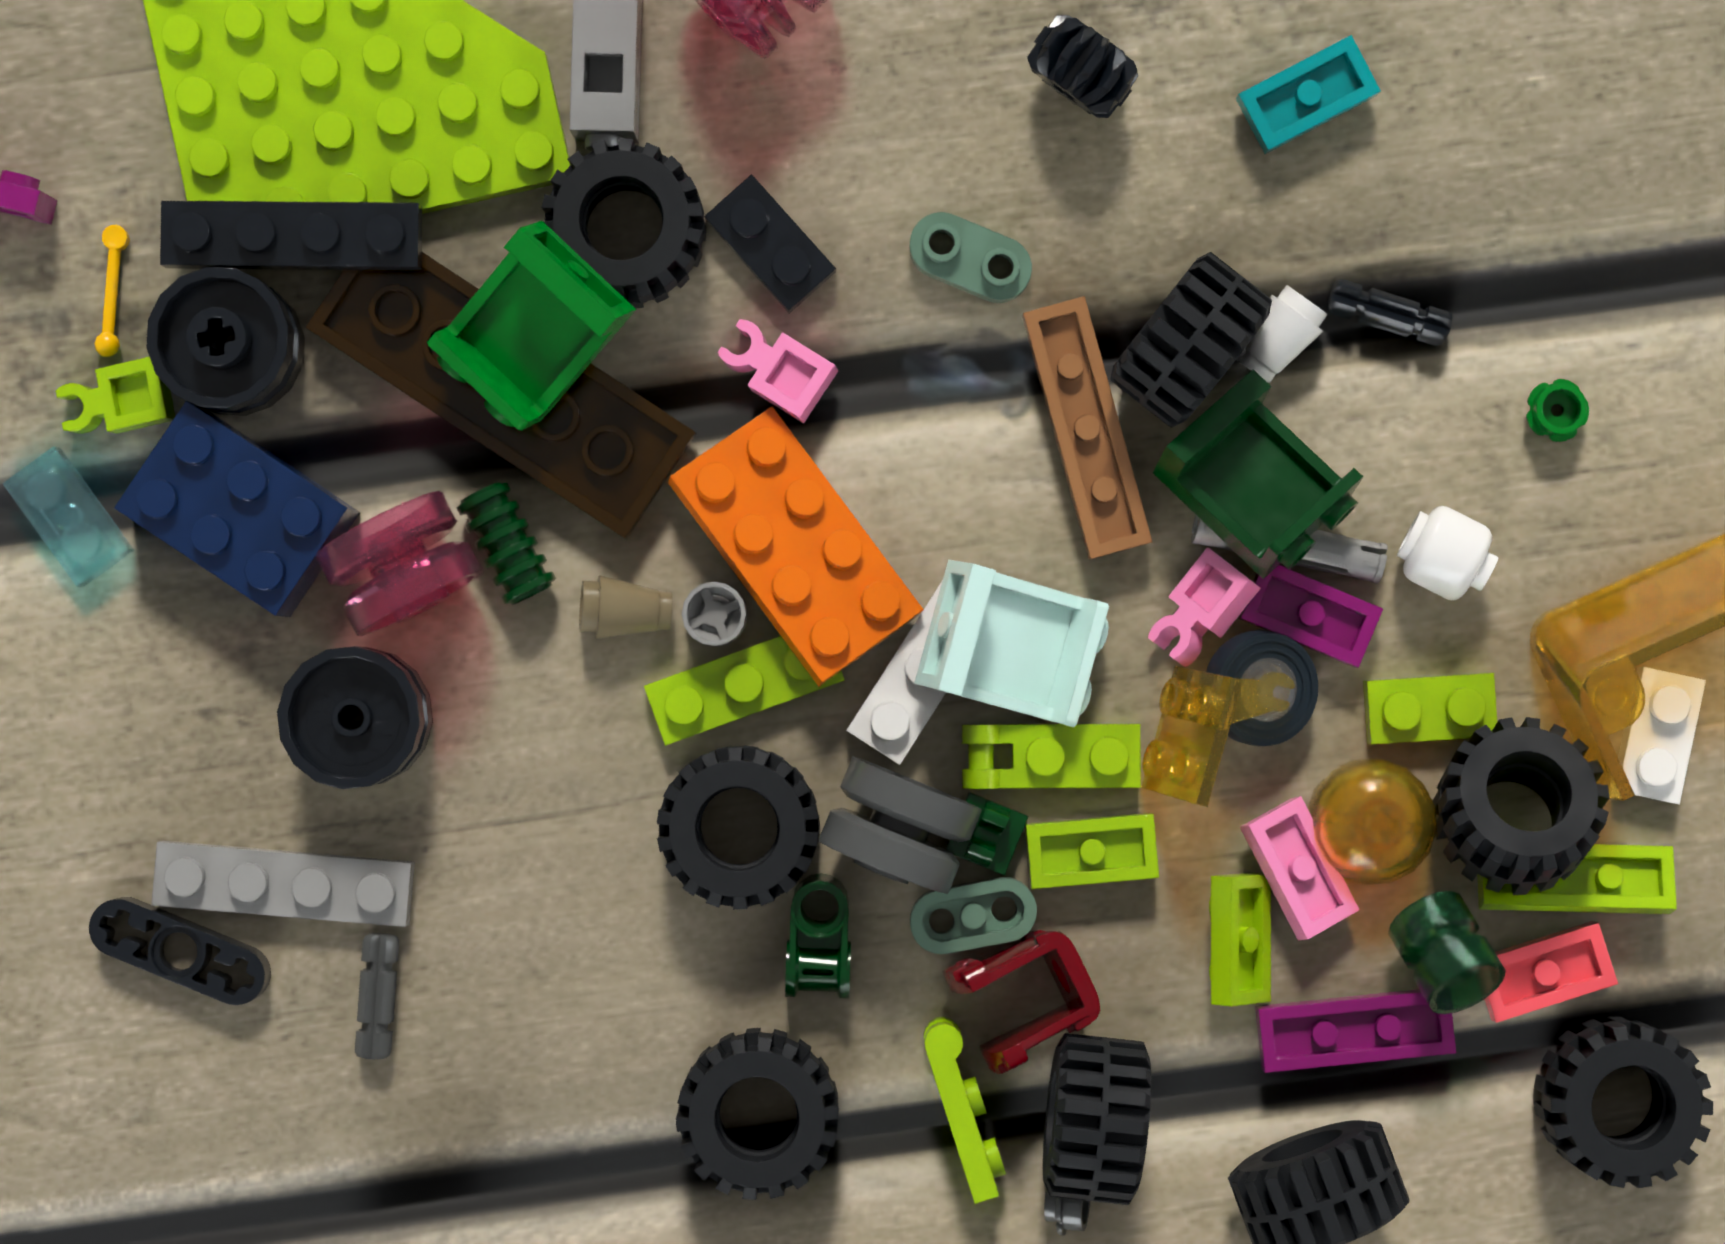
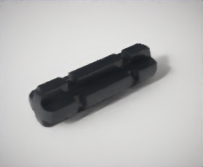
M1339 279L1333 284L1327 300V311L1331 314L1347 319L1355 315L1359 317L1360 323L1408 337L1411 333L1417 334L1416 340L1435 346L1445 343L1452 326L1453 315L1449 311L1429 306L1424 310L1420 308V302L1374 288L1366 292L1362 290L1361 284L1345 279Z

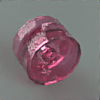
M443 492L427 493L380 513L335 538L315 555L330 585L349 586L368 578H373L353 591L342 606L357 636H365L392 624L414 618L444 602L451 594L465 587L485 572L470 543L453 541L427 550L445 538L458 521Z

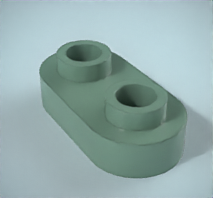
M946 212L929 214L916 224L911 233L909 244L910 256L919 271L933 279L989 302L1005 303L1017 298L1026 289L1031 278V259L1026 249L1019 242ZM938 233L949 235L954 243L953 249L944 255L936 254L929 245L932 236ZM997 257L1007 259L1012 266L1011 275L1005 279L994 278L988 270V264L992 259Z
M996 877L951 886L948 894L934 890L924 893L912 907L910 928L914 939L923 949L934 954L956 953L1021 939L1032 929L1035 923L1037 905L1033 894L1021 881L1011 877ZM1000 897H1009L1016 905L1014 915L1007 920H999L992 914V905ZM946 909L952 913L954 921L950 929L938 932L931 928L929 918L935 910Z

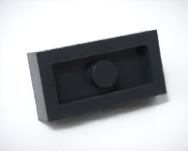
M752 174L704 216L710 226L789 314L836 273L834 265Z

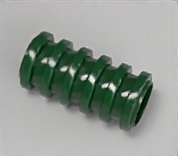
M497 482L467 496L460 501L461 504L456 509L459 515H467L470 521L466 524L468 533L476 532L479 540L475 542V546L478 551L485 550L488 558L484 560V564L487 569L494 568L497 574L493 578L495 586L502 585L506 591V594L502 596L504 604L512 603L514 605L552 586L551 582L556 577L552 571L545 572L542 565L546 563L547 559L544 554H536L533 547L538 542L535 536H527L524 529L529 524L526 518H518L516 511L520 508L516 500L509 501L506 495L511 490L508 483L501 484Z

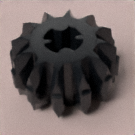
M1056 15L1048 27L1044 26L1034 40L1035 45L1027 56L1032 72L1039 76L1043 82L1051 86L1058 94L1067 98L1074 105L1079 106L1088 114H1093L1097 118H1109L1117 106L1121 107L1132 92L1131 87L1138 78V71L1134 61L1126 56L1123 50L1116 47L1108 38L1103 37L1092 27H1088L1079 19L1072 18L1069 15Z

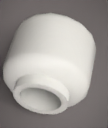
M1446 506L1436 507L1429 515L1420 511L1397 553L1398 557L1405 560L1403 571L1406 578L1448 600L1459 599L1470 586L1481 591L1498 561L1497 556L1488 552L1492 542L1490 530L1485 525Z

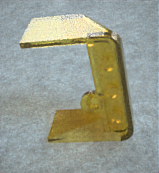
M1725 532L1552 608L1540 615L1532 626L1530 632L1531 650L1573 743L1579 738L1589 747L1583 756L1587 762L1598 759L1604 773L1597 781V784L1608 785L1610 799L1624 801L1635 796L1609 738V735L1632 725L1640 717L1644 709L1645 691L1635 666L1725 626Z

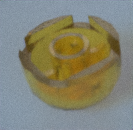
M1380 758L1355 759L1340 765L1341 767L1331 771L1325 779H1322L1313 790L1308 810L1313 819L1314 838L1325 861L1340 873L1343 878L1363 885L1390 884L1414 872L1430 854L1437 833L1436 808L1424 783L1407 768Z

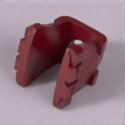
M1030 931L1020 939V943L983 961L965 958L942 971L951 992L968 994L1043 956L1066 1004L980 1045L979 1049L989 1069L994 1073L1003 1074L1028 1061L1027 1050L1064 1030L1071 1033L1085 1028L1097 1019L1101 1011L1099 997L1092 980L1072 941L1062 932Z

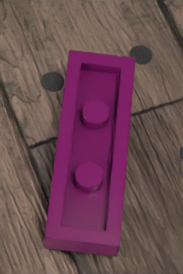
M1446 987L1255 1006L1261 1068L1265 1073L1456 1053L1450 989Z

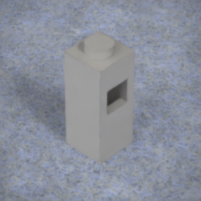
M573 0L569 130L575 141L585 142L586 150L594 151L591 144L605 140L608 147L619 145V138L633 139L634 143H639L643 0Z

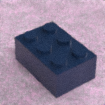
M185 401L114 507L126 517L273 615L291 617L360 514L358 510L207 409L189 401Z

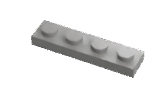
M159 841L156 847L151 906L407 927L410 925L415 862Z

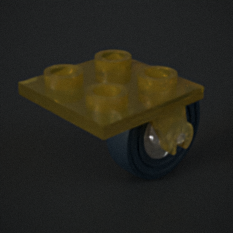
M1255 630L1236 635L1221 645L1212 656L1206 672L1175 666L1172 678L1165 683L1160 695L1159 707L1162 714L1155 739L1149 743L1144 753L1142 762L1144 779L1141 788L1208 808L1227 736L1244 744L1263 747L1283 743L1298 734L1311 718L1318 698L1317 672L1306 650L1293 639L1283 634Z

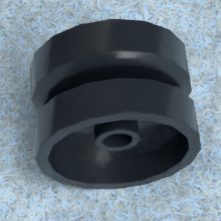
M205 267L180 276L160 294L148 319L146 348L155 374L174 395L220 415L247 416L272 407L292 389L304 363L305 336L296 311L279 292L261 280L236 268ZM234 333L235 340L225 343V354H223L221 350L223 338L228 334Z
M360 646L327 649L303 662L285 684L277 710L280 741L293 764L315 782L339 789L382 784L409 770L425 750L433 724L430 694L418 672L396 654ZM350 705L359 707L363 712L364 720L359 728L350 729L347 724V720L354 716L347 710Z

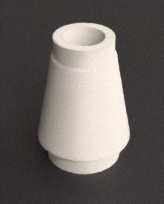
M1288 285L1285 286L1278 297L1271 295L1272 304L1269 316L1245 349L1246 352L1239 360L1249 370L1254 369L1269 384L1276 374H1279L1323 332L1319 326L1328 315Z

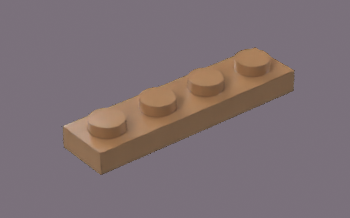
M1085 296L1024 312L1022 319L1089 560L1152 543Z

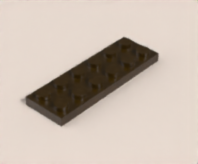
M423 252L422 270H343L305 328L626 540L628 539L697 435L695 431L592 363H590L542 421L522 431L515 427L506 426L488 412L484 405L485 399L470 384L452 378L441 368L437 361L439 355L427 344V341L435 332L445 329L451 324L479 290L477 287Z

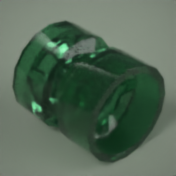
M1453 891L1436 892L1408 905L1395 917L1390 924L1388 932L1406 966L1414 970L1413 978L1433 1012L1439 1014L1456 1013L1483 1001L1500 986L1506 973L1505 968L1487 938L1476 934L1480 927L1460 893Z

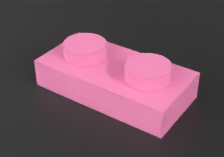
M1301 796L1291 798L1240 826L1298 941L1308 940L1360 910Z

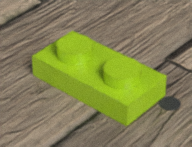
M1494 673L1363 681L1367 744L1471 738L1474 731L1482 726L1487 725L1492 731L1497 723Z
M1153 813L1025 824L1031 889L1159 878Z
M1261 873L1211 876V897L1209 900V913L1211 916V961L1209 965L1211 1005L1232 1007L1271 1002V887L1264 874Z

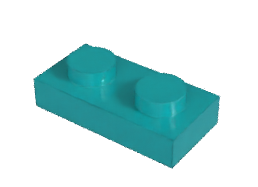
M1352 35L1239 93L1236 101L1264 154H1267L1376 97L1381 90Z

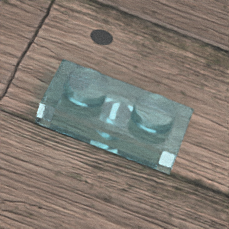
M53 446L2 483L77 587L86 586L134 551L61 448Z

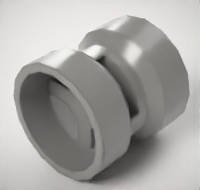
M708 582L700 584L690 591L683 604L682 618L684 627L692 638L702 644L722 646L732 643L741 636L747 626L748 609L745 600L738 591L725 583Z

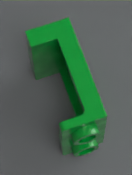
M543 221L520 227L504 246L509 252L451 324L445 329L435 332L427 341L428 346L439 355L437 361L448 375L460 382L470 384L485 399L484 405L496 420L506 426L515 427L520 431L544 419L637 310Z

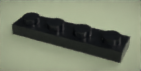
M161 201L160 265L168 269L222 267L298 270H422V206L419 203Z

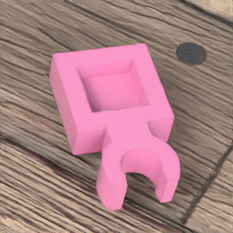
M739 319L736 327L740 333L751 339L749 350L744 354L736 355L728 349L721 347L717 352L725 365L733 371L740 373L755 371L756 373L748 383L751 391L804 424L838 373L837 367L783 332L774 346L771 347L767 345L764 335L754 323Z
M1207 547L1168 596L1180 607L1173 615L1159 619L1151 628L1148 638L1165 650L1171 641L1180 635L1178 644L1172 649L1169 656L1184 667H1187L1199 656L1203 643L1202 637L1209 629L1222 638L1261 588Z

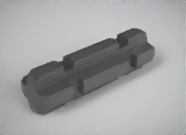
M371 933L364 937L362 943L361 961L366 962V968L360 970L357 1022L362 1023V1029L356 1031L355 1054L357 1057L364 1059H385L392 1050L393 1031L388 1030V1024L394 1022L397 971L392 970V964L398 962L399 939L392 934Z

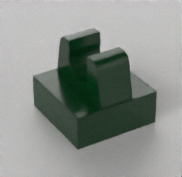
M968 792L965 801L982 809L970 840L963 842L949 840L945 849L952 852L955 856L1005 876L1029 816Z

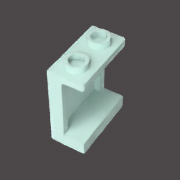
M948 559L914 684L1075 727L1079 715L1085 711L1090 701L1092 686L1089 678L1096 653L1103 648L1107 639L1109 625L1106 616L1109 605L1098 600L1082 598L1000 574L994 569L977 564Z

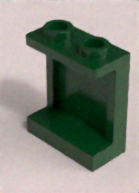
M1252 369L1165 447L1153 474L1264 579L1280 563L1288 570L1294 567L1315 545L1316 541L1310 536L1322 524L1333 530L1354 510L1358 502L1351 495L1364 476L1353 468L1341 478L1262 403L1272 386Z

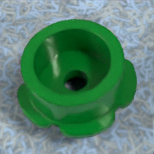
M1557 379L1553 381V384L1541 383L1531 391L1527 399V403L1530 406V411L1526 414L1529 427L1539 436H1549L1551 441L1563 442L1573 438L1577 434V429L1585 425L1588 420V402L1579 387L1569 380ZM1553 405L1561 406L1562 414L1560 416L1552 414L1551 408Z

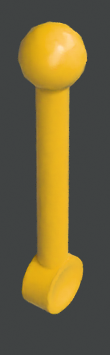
M110 225L102 233V242L108 248L102 333L96 337L94 345L97 353L104 357L115 355L120 347L119 339L114 335L121 251L125 250L129 245L130 237L128 232L119 225Z

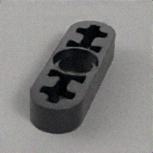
M120 897L106 901L97 907L89 922L90 938L95 947L102 953L229 1005L246 1004L259 997L269 985L271 978L270 964L266 956L257 948L151 906L138 899ZM124 911L130 913L128 924L143 932L153 930L154 921L160 923L161 928L153 935L149 943L148 956L141 953V950L148 943L146 940L136 936L122 938L119 943L113 940L115 929L107 925L108 917H117L122 915ZM173 933L187 934L196 943L197 957L189 968H175L167 962L164 956V944ZM212 945L219 947L221 950L213 959L216 962L226 966H233L239 963L242 958L248 961L246 972L255 977L254 984H245L235 991L230 988L232 977L217 969L208 972L207 980L200 978L199 974L207 967L211 960Z

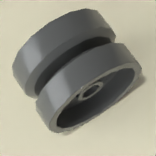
M852 756L840 787L848 798L874 810L871 817L845 808L830 810L818 841L833 850L853 858L854 863L877 874L904 884L911 882L940 893L948 894L960 863L952 852L927 841L929 833H933L956 842L970 840L982 809L907 776Z

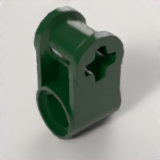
M823 873L810 875L803 879L794 890L790 912V940H787L785 997H795L798 991L837 992L839 998L849 999L851 941H848L849 899L847 890L842 882L832 875ZM815 890H824L834 895L839 906L835 915L824 921H817L808 917L802 908V900L807 894Z

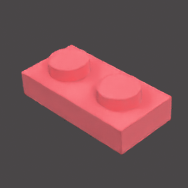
M1595 921L1472 959L1490 1018L1496 1023L1618 984L1600 925Z

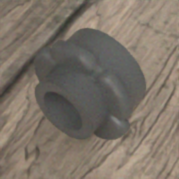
M1046 1189L1044 1202L1045 1220L1057 1222V1233L1065 1236L1067 1230L1085 1231L1089 1218L1090 1201L1050 1197Z

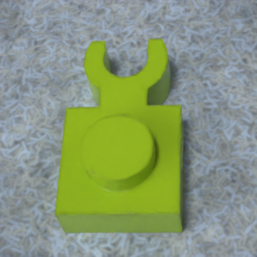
M150 356L95 369L98 388L93 389L85 385L69 383L55 390L56 396L59 399L75 400L80 398L83 403V412L77 419L62 422L63 430L69 432L89 433L101 424L103 418L105 419L107 432L116 434L170 422L175 418L171 390L155 374Z

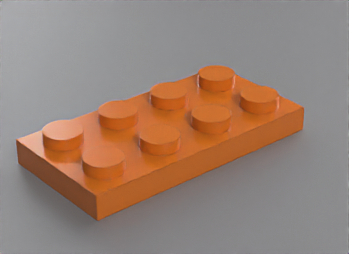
M773 406L669 477L668 484L818 687L919 616L924 610Z

